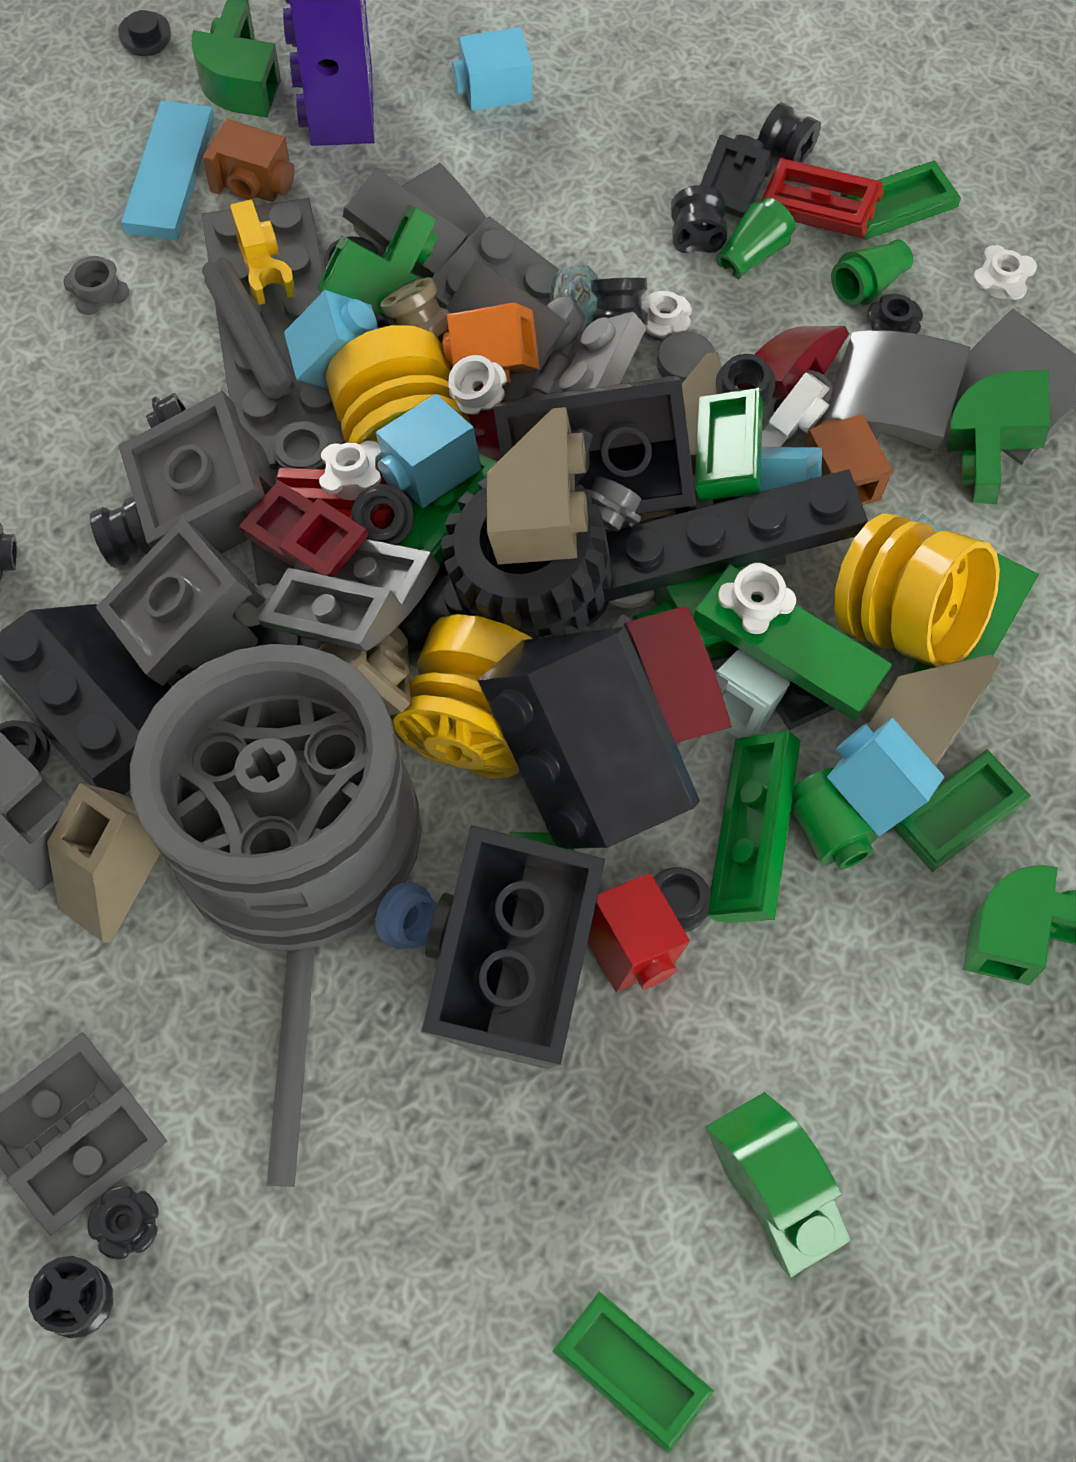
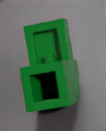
M226 0L220 18L215 17L212 21L210 33L194 30L192 33L191 45L201 89L205 96L220 108L235 113L268 118L281 81L275 43L253 40L255 35L249 0Z
M407 204L383 256L341 235L317 289L321 293L327 290L372 305L374 314L378 313L381 316H385L380 307L382 300L400 287L422 278L411 271L416 262L423 265L434 248L438 233L432 231L436 218Z
M1049 370L1007 371L987 376L972 385L958 401L952 416L948 451H962L961 485H972L973 503L997 504L1001 487V450L1044 449L1050 428Z
M1046 865L1024 867L1008 874L995 885L976 910L971 920L963 970L1030 985L1046 968L1049 939L1076 945V890L1064 891L1062 893L1055 892L1058 867Z
M761 1093L705 1126L726 1176L732 1186L754 1207L774 1256L782 1269L790 1277H793L851 1241L834 1200L841 1196V1193L827 1164L796 1119L767 1093Z

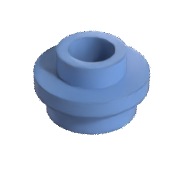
M402 882L397 884L386 893L379 904L375 921L379 938L387 945L397 949L415 948L423 945L427 941L431 921L437 907L436 902L424 887L416 883Z

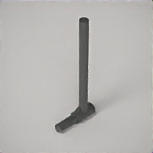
M315 947L287 952L267 1186L295 1187Z

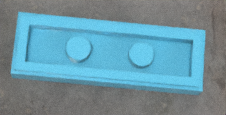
M160 101L121 221L125 234L178 240L203 159L202 157L215 120L213 107Z

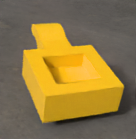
M252 199L231 204L230 209L236 237L249 275L248 279L254 301L258 305L265 304L263 288L270 283L282 285L287 298L294 297L295 286L291 268L285 262L271 257L279 255V250L270 220L259 222Z

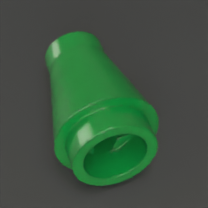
M765 198L761 203H752L725 247L716 255L717 264L724 270L733 268L732 276L739 280L747 271L790 244L791 234L796 229L793 216L784 205L772 198Z
M896 239L888 244L844 253L831 272V283L835 294L842 302L848 305H856L858 303L862 305L870 304L894 280L912 267V251L904 241Z

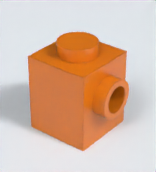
M514 302L447 314L449 332L444 333L443 350L446 361L451 368L467 356L480 355L490 360L491 363H498L504 369L507 377L505 385L511 384L510 374L540 370L533 310ZM483 384L478 385L476 388H483Z

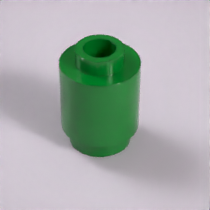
M828 768L804 778L794 786L792 799L795 804L792 807V812L820 863L828 865L835 862L838 868L843 870L853 867L871 856L874 852L871 844L878 838V835L827 778L828 774L833 770V768Z

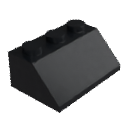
M678 376L505 400L494 405L501 458L553 408L566 407L572 432L580 428L594 432L586 458V473L581 474L578 485L581 484L585 489L590 490L596 477H603L621 484L641 498V502L635 512L636 514L696 505L682 381Z
M97 604L29 610L0 631V684L30 719L44 732L50 742L88 785L121 794L127 793L131 790L130 762L138 733L154 706L172 686L168 682L162 686L144 673L96 609Z
M625 626L522 640L477 680L555 846L565 849L608 848L692 810L700 802Z
M471 825L421 1033L482 1054L540 1068L550 1069L561 1065L605 859Z

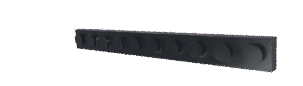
M850 469L635 525L632 528L627 527L620 529L618 532L606 533L612 563L610 565L612 579L610 589H603L605 602L723 572L729 565L738 568L856 537L866 525L868 519ZM552 560L498 564L496 568L507 573L526 574L545 567ZM449 575L434 578L420 601L398 626L407 638L408 654L422 651L431 627L440 618L456 614L465 615ZM261 624L248 627L258 638L256 646L268 644L301 645L318 650L325 643L265 628Z

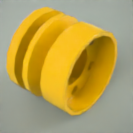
M398 325L375 329L349 341L331 358L325 378L337 419L341 422L345 443H357L359 445L364 441L378 443L376 435L378 430L434 394L440 396L471 424L468 414L461 412L457 401L450 397L448 379L451 367L446 361L442 343L432 332L416 326Z
M882 513L866 523L852 541L841 564L835 587L834 613L838 627L850 638L861 642L869 641L875 647L881 649L895 648L904 657L933 668L961 662L978 643L991 617L999 583L1000 569L997 552L989 542L953 531L936 532L930 524L911 522L909 518L897 514Z
M456 614L440 618L431 627L418 658L419 675H416L410 681L411 704L402 713L395 714L394 716L395 732L405 744L431 761L462 768L472 772V774L489 779L509 778L519 772L517 763L477 680L518 643L532 638L506 624L480 616Z

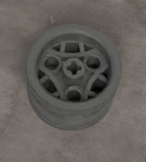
M268 644L233 651L204 663L179 680L154 706L138 733L130 762L131 797L140 823L149 834L155 846L173 868L178 882L205 920L231 939L261 949L287 951L327 945L357 932L376 917L379 904L386 893L397 884L407 881L417 860L422 833L419 801L414 791L412 780L401 758L399 741L391 718L379 692L358 669L337 656L306 646ZM351 761L343 768L331 769L338 763ZM221 827L225 829L226 833L204 841Z

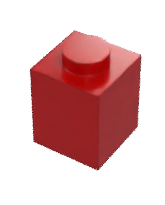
M651 873L599 893L594 909L588 944L615 992L639 983L643 990L649 989L670 978L677 971L675 962L689 944L690 939Z

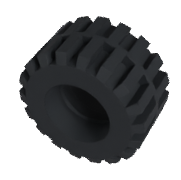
M487 478L479 481L477 484L480 491L476 495L466 491L457 501L461 513L449 514L445 523L449 536L442 537V552L446 560L444 564L465 615L480 616L506 624L530 636L532 639L548 635H564V629L571 625L580 631L589 623L587 610L599 612L605 602L603 589H610L612 579L610 569L612 563L602 514L598 505L592 504L590 493L581 484L575 487V492L585 491L588 511V532L576 533L577 558L552 560L548 565L537 571L526 574H512L496 568L498 564L487 533Z

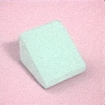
M737 650L719 668L717 674L728 680L723 699L732 728L725 730L737 738L761 733L786 693L790 681L744 651Z

